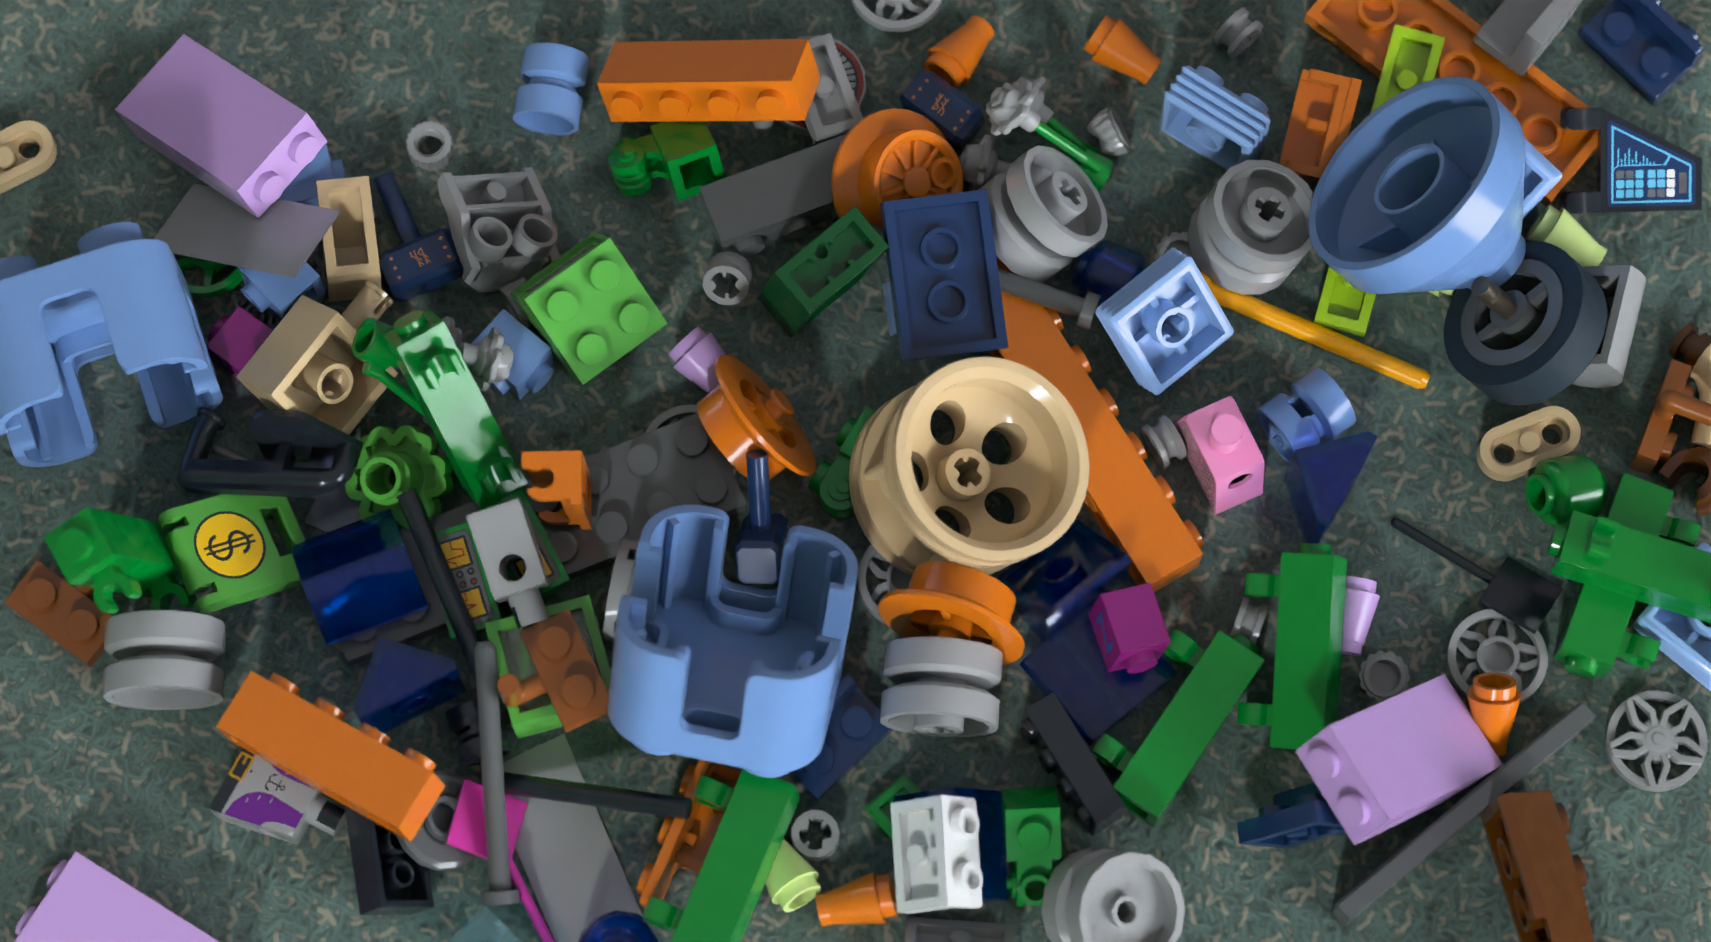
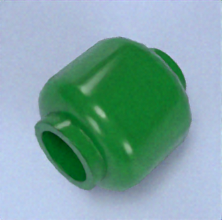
M1575 454L1540 461L1527 479L1525 496L1530 510L1544 523L1555 526L1556 523L1564 525L1573 510L1597 517L1602 511L1609 487L1605 474L1590 457L1583 454Z

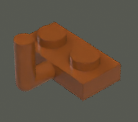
M1674 359L1671 360L1663 375L1630 468L1650 475L1658 460L1664 463L1669 460L1678 436L1677 433L1669 431L1675 414L1711 427V404L1692 397L1695 386L1686 384L1692 366Z
M37 560L4 603L90 668L105 650V622L112 615L102 612L96 603L91 600L94 588L80 585L72 586Z
M569 609L519 632L537 673L520 681L513 674L502 675L498 679L497 688L505 705L516 707L547 692L566 733L608 714L609 693Z

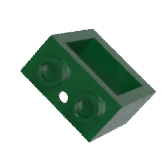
M854 206L776 270L757 299L792 338L868 275L887 251L889 245Z

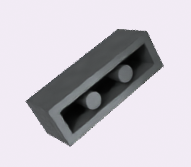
M846 134L699 187L701 205L720 252H733L748 258L761 252L767 242L784 237L786 241L797 240L810 234L814 230V225L833 219L835 223L839 216L836 212L832 196V169L836 153Z

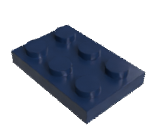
M987 189L880 203L884 241L889 245L886 257L900 361L907 362L1009 348Z

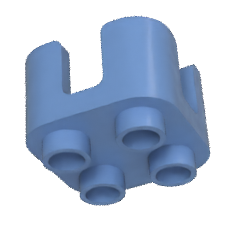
M117 222L93 229L78 240L77 246L80 255L38 268L36 259L31 256L19 255L0 259V435L7 434L12 453L21 465L28 467L55 466L89 456L95 452L98 440L80 385L78 372L84 364L116 354L118 363L126 374L137 373L149 415L155 426L163 430L193 422L198 419L197 411L200 408L215 410L223 400V394L187 281L169 245L161 240L144 239L141 228L137 223Z
M680 505L665 509L650 518L642 530L636 552L632 596L622 595L618 606L607 708L612 725L620 735L646 753L661 756L676 754L743 768L747 772L759 777H780L808 765L819 755L824 745L843 669L858 575V563L854 553L842 540L828 532L806 526H793L788 531L783 549L778 588L766 590L728 581L723 575L729 527L728 515L721 509L701 505Z

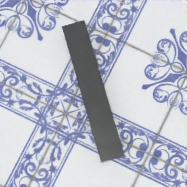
M1584 702L1576 704L1342 897L1332 908L1331 914L1343 928L1481 815L1497 796L1509 792L1584 730L1594 720L1596 715Z

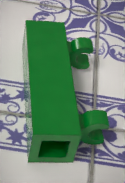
M430 309L424 312L421 310L413 311L399 318L393 325L394 329L382 336L466 495L483 510L496 500L528 484L445 322Z
M1623 473L1615 484L1604 514L1606 518L1619 521L1620 525L1690 547L1695 546L1701 526L1694 522L1666 515L1675 491L1627 473ZM1580 583L1553 658L1565 662L1564 669L1569 673L1582 678L1593 679L1595 675L1604 677L1613 667L1616 656L1631 665L1648 670L1650 663L1653 664L1661 643L1650 637L1626 631L1636 600Z
M86 507L43 536L69 584L94 588V601L97 607L104 613L115 614L119 611L117 604L113 600V592L124 593L127 597L135 599L140 596L151 598V610H170L169 602L174 596L179 598L183 607L191 609L195 607L194 604L197 598L195 594L189 596L185 585L179 584L182 578L165 540L167 534L174 530V528L162 529L158 522Z
M1573 510L1564 525L1555 524L1546 554L1555 557L1550 574L1711 624V553L1620 525L1619 521L1600 515L1594 517Z
M1300 543L1298 553L1281 552L1280 575L1246 573L1245 595L1279 598L1272 704L1238 702L1237 724L1271 726L1270 747L1297 750L1327 726L1338 721L1347 559L1332 555L1331 545Z
M1175 629L1170 635L1171 642L1162 655L1173 663L1186 668L1191 673L1136 754L1134 755L1128 751L1122 744L1105 733L1092 750V754L1099 765L1120 776L1113 787L1126 806V809L1153 827L1160 820L1259 673L1265 659L1257 655L1259 652L1258 647L1240 634L1230 637L1219 630L1205 650L1189 636Z
M744 769L741 771L735 788L701 775L693 796L698 798L697 802L699 804L722 811L724 815L684 910L652 896L648 901L642 917L647 919V924L674 933L671 942L742 941L800 800V795L795 785L775 777H759Z

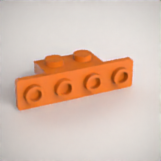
M699 759L697 765L691 763L687 767L680 784L679 793L684 795V797L691 798L692 812L688 820L666 817L662 824L658 843L663 846L655 864L647 863L637 884L636 892L641 895L639 903L644 910L651 896L661 900L664 899L677 867L698 875L724 812L699 804L697 802L698 798L693 796L701 775L735 788L741 774L740 771L720 763Z

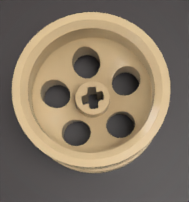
M973 357L948 364L883 404L872 414L859 433L852 451L849 467L850 497L855 515L865 536L888 562L912 576L913 570L918 564L928 561L957 563L991 575L1046 549L1056 542L1074 522L1085 499L1089 480V454L1085 435L1079 419L1066 398L1052 383L1036 371L1014 361L995 357ZM934 410L945 412L954 423L955 435L949 445L939 444L931 433L930 422ZM988 431L1000 432L1009 442L1011 457L1007 464H993L988 462L983 456L982 443ZM912 461L918 465L922 472L923 484L920 490L914 477ZM990 492L1002 493L1010 499L1014 507L1012 524L999 522L988 514L985 508V499ZM936 510H946L955 516L960 527V534L945 525L935 515Z

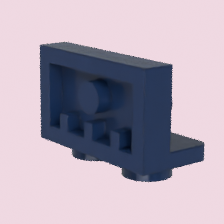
M1612 0L1581 28L1578 34L1589 47L1651 105L1695 66L1704 50L1694 30L1684 22H1676L1662 9L1660 0Z
M850 673L839 682L821 752L808 765L789 772L817 802L893 730L880 723V709L857 687V680Z
M1315 782L1275 794L1273 805L1259 808L1258 817L1237 822L1239 844L1274 848H1290L1346 832Z

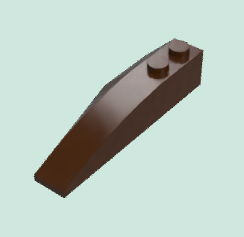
M1551 790L1507 793L1497 796L1480 817L1519 941L1594 942L1582 889L1583 886L1587 885L1586 872L1579 855H1571L1565 835L1570 834V823L1565 807L1561 802H1554Z

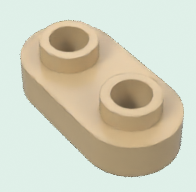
M25 120L0 131V194L44 173L53 165L57 156V146L50 131L43 124L37 121ZM27 146H39V152L36 156L32 158L22 156L23 150Z
M1547 406L1490 429L1479 443L1476 455L1478 465L1484 474L1497 481H1511L1532 473L1533 469L1542 460L1571 455L1580 440V424L1569 410L1559 406ZM1546 429L1556 431L1560 437V442L1557 444L1547 443L1542 437V431ZM1498 448L1508 450L1512 455V461L1509 463L1499 462L1494 456V450Z

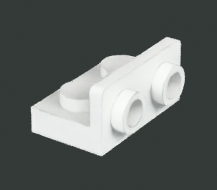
M938 795L890 803L897 913L913 914L949 908H981L983 904V876L980 869L979 818L976 800L969 797Z

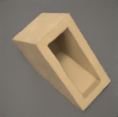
M369 176L316 181L318 206L341 211L322 238L329 302L353 300L362 290L366 281L375 284L381 289V273Z

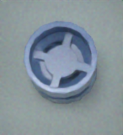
M547 42L526 46L520 69V80L525 85L517 89L512 115L513 121L527 130L539 133L568 135L578 131L583 107V99L578 93L582 92L583 86L587 83L590 65L589 57L578 49L562 44Z
M1313 368L1292 383L1290 387L1291 395L1278 393L1255 411L1256 420L1263 434L1280 456L1291 465L1299 464L1316 452L1321 446L1320 438L1332 440L1356 422L1355 412L1350 401L1335 380L1320 368Z

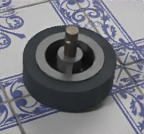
M1526 242V252L1521 265L1504 284L1498 287L1487 277L1481 276L1474 280L1471 289H1457L1449 305L1444 324V344L1447 356L1453 367L1463 377L1497 402L1507 405H1528L1546 400L1572 384L1585 371L1601 345L1607 322V305L1604 292L1595 277L1561 248L1546 242Z

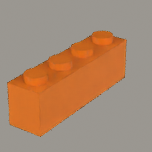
M808 39L615 42L597 85L611 122L805 121L821 77Z
M251 671L216 727L234 744L411 842L445 788L444 783L433 772L436 764L411 748H408L403 755L388 747L387 745L391 739L366 723H362L360 728L356 729L343 722L345 713L321 698H317L313 705L297 696L300 688L284 677L272 673L267 680Z

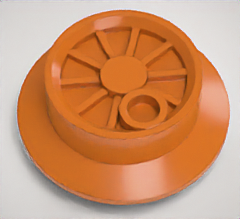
M896 108L873 112L858 121L848 131L838 148L831 178L834 206L839 219L855 206L870 224L882 227L879 204L884 201L962 192L963 174L960 161L939 128L923 115L911 110Z
M721 355L715 361V372L719 385L697 402L699 418L717 448L746 478V453L755 449H761L768 454L769 481L785 468L801 476H811L817 469L815 454L806 435L792 416L795 411L787 397L777 388L772 390L753 370L740 360L730 355Z
M945 561L920 563L913 570L908 588L886 593L881 598L878 606V612L882 620L903 638L946 637L981 642L996 647L1003 653L1002 665L1018 660L1025 648L1022 636L1010 624L1017 601L1014 593L996 578L965 565Z

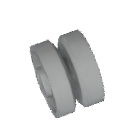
M1038 145L1029 149L1010 164L1008 171L996 175L978 189H987L996 257L1012 272L1037 282H1044L1067 267L1073 257L1076 258L1092 248L1104 238L1108 227L1106 209L1098 190L1086 173L1074 161L1052 147Z
M1246 160L1230 167L1192 214L1187 234L1193 258L1206 276L1218 286L1235 293L1261 295L1279 287L1313 247L1309 236L1308 221L1314 193L1307 182L1294 171L1270 160Z
M144 610L110 617L105 622L104 649L109 655L118 660L109 664L103 670V698L107 702L118 706L145 710H190L219 704L224 700V672L211 661L220 657L225 652L226 625L222 620L210 615L173 610Z
M910 637L886 643L883 675L896 685L882 692L880 723L887 728L900 732L926 736L976 737L996 732L999 723L1000 700L986 690L999 685L1001 681L1003 653L996 647L959 638Z
M1089 847L1071 853L1055 867L1044 888L1041 913L1046 935L1051 942H1177L1183 928L1185 905L1177 879L1167 865L1153 856Z

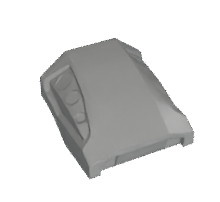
M523 167L521 172L462 176H453L451 172L441 173L437 180L439 197L446 210L451 235L464 269L462 278L479 293L499 291L500 288L515 282L521 277L527 281L560 257L556 245L558 233L552 223L551 207L532 167Z

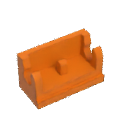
M1302 69L1278 164L1290 168L1298 176L1319 181L1334 153L1349 135L1362 80L1316 69H1310V71Z
M582 450L521 452V467L527 471L533 484L532 488L527 489L528 495L532 499L541 502L561 501L563 506L557 512H550L548 510L539 512V519L550 525H580L581 530L592 529V475Z

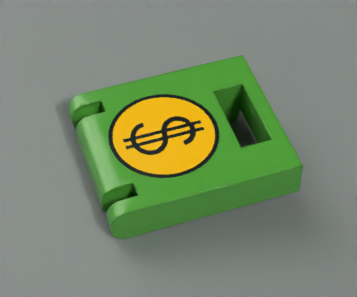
M220 494L171 508L161 513L158 517L162 529L186 525L169 532L165 540L189 596L207 591L211 586L214 593L207 594L195 602L196 610L200 614H208L310 583L315 579V575L319 573L287 497ZM271 515L289 552L287 555H279L264 521Z

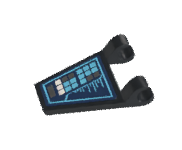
M1564 108L1561 110V128L1571 130L1598 129V191H1564L1560 195V209L1564 208L1572 214L1702 210L1701 157L1602 108Z

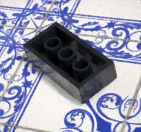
M1052 692L1025 708L1022 719L1023 727L1020 728L1021 733L1030 746L1033 744L1037 746L1041 754L1038 760L1047 774L1054 773L1059 783L1056 785V789L1065 803L1071 801L1077 812L1073 815L1083 831L1089 829L1092 836L1119 821L1123 816L1126 806L1055 693Z
M344 805L360 915H411L434 907L429 868L419 865L403 850L395 833Z

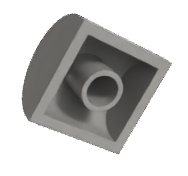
M1632 265L1587 266L1583 268L1595 277L1604 292L1607 305V322L1604 336L1596 355L1585 371L1571 385L1590 388L1614 387L1623 381L1646 286V278L1643 273Z

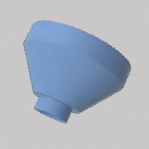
M1465 77L1433 79L1413 86L1391 98L1373 111L1350 133L1334 153L1319 179L1311 201L1308 221L1309 236L1316 253L1352 287L1372 294L1471 289L1474 280L1481 276L1487 277L1498 287L1501 286L1517 271L1526 252V242L1521 235L1525 139L1519 121L1484 85Z

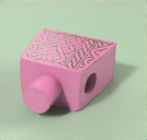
M1232 396L1189 413L1174 424L1186 447V458L1214 515L1263 494L1265 462ZM1242 476L1243 480L1230 484L1235 478Z

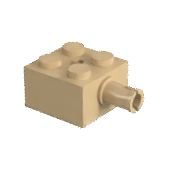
M366 281L362 290L341 315L338 311L301 295L236 378L269 410L302 411L350 435L387 388L379 380L362 373L365 361L353 355V339L363 321L367 318L378 320L384 311L393 304V300L378 286ZM391 366L386 368V371L395 378L398 373Z

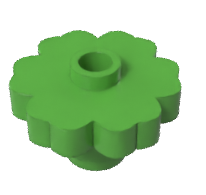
M403 425L397 430L389 426H379L373 429L369 435L359 439L363 445L357 468L352 478L345 485V492L349 498L361 501L359 515L362 520L373 523L378 529L383 531L395 530L400 526L410 530L397 496L412 489H417L430 520L441 514L442 507L438 497L449 494L453 489L452 466L447 457L436 455L439 443L435 435L424 432L416 425Z

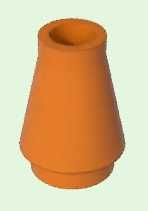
M976 15L971 16L965 24L928 50V59L924 63V69L933 71L956 88L967 85L988 43L995 36L994 29L985 19Z
M1105 15L1083 48L1093 56L1091 61L1137 79L1144 85H1146L1162 61L1120 18L1116 22L1107 15Z
M1482 673L1473 678V686L1467 690L1470 713L1496 755L1500 757L1508 752V740L1520 703L1521 692L1516 689L1517 681L1509 675Z
M872 871L829 892L815 896L817 912L822 927L840 924H887V918L899 916L896 907L895 887L890 873L877 875L876 871Z

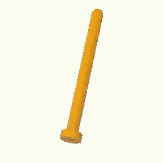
M1200 271L1220 306L1416 389H1424L1430 379V374L1423 368L1248 294H1238L1222 288Z

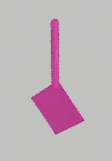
M464 779L445 844L487 859L483 787L478 783ZM505 794L510 879L514 887L519 889V897L542 942H555L512 859L527 802Z

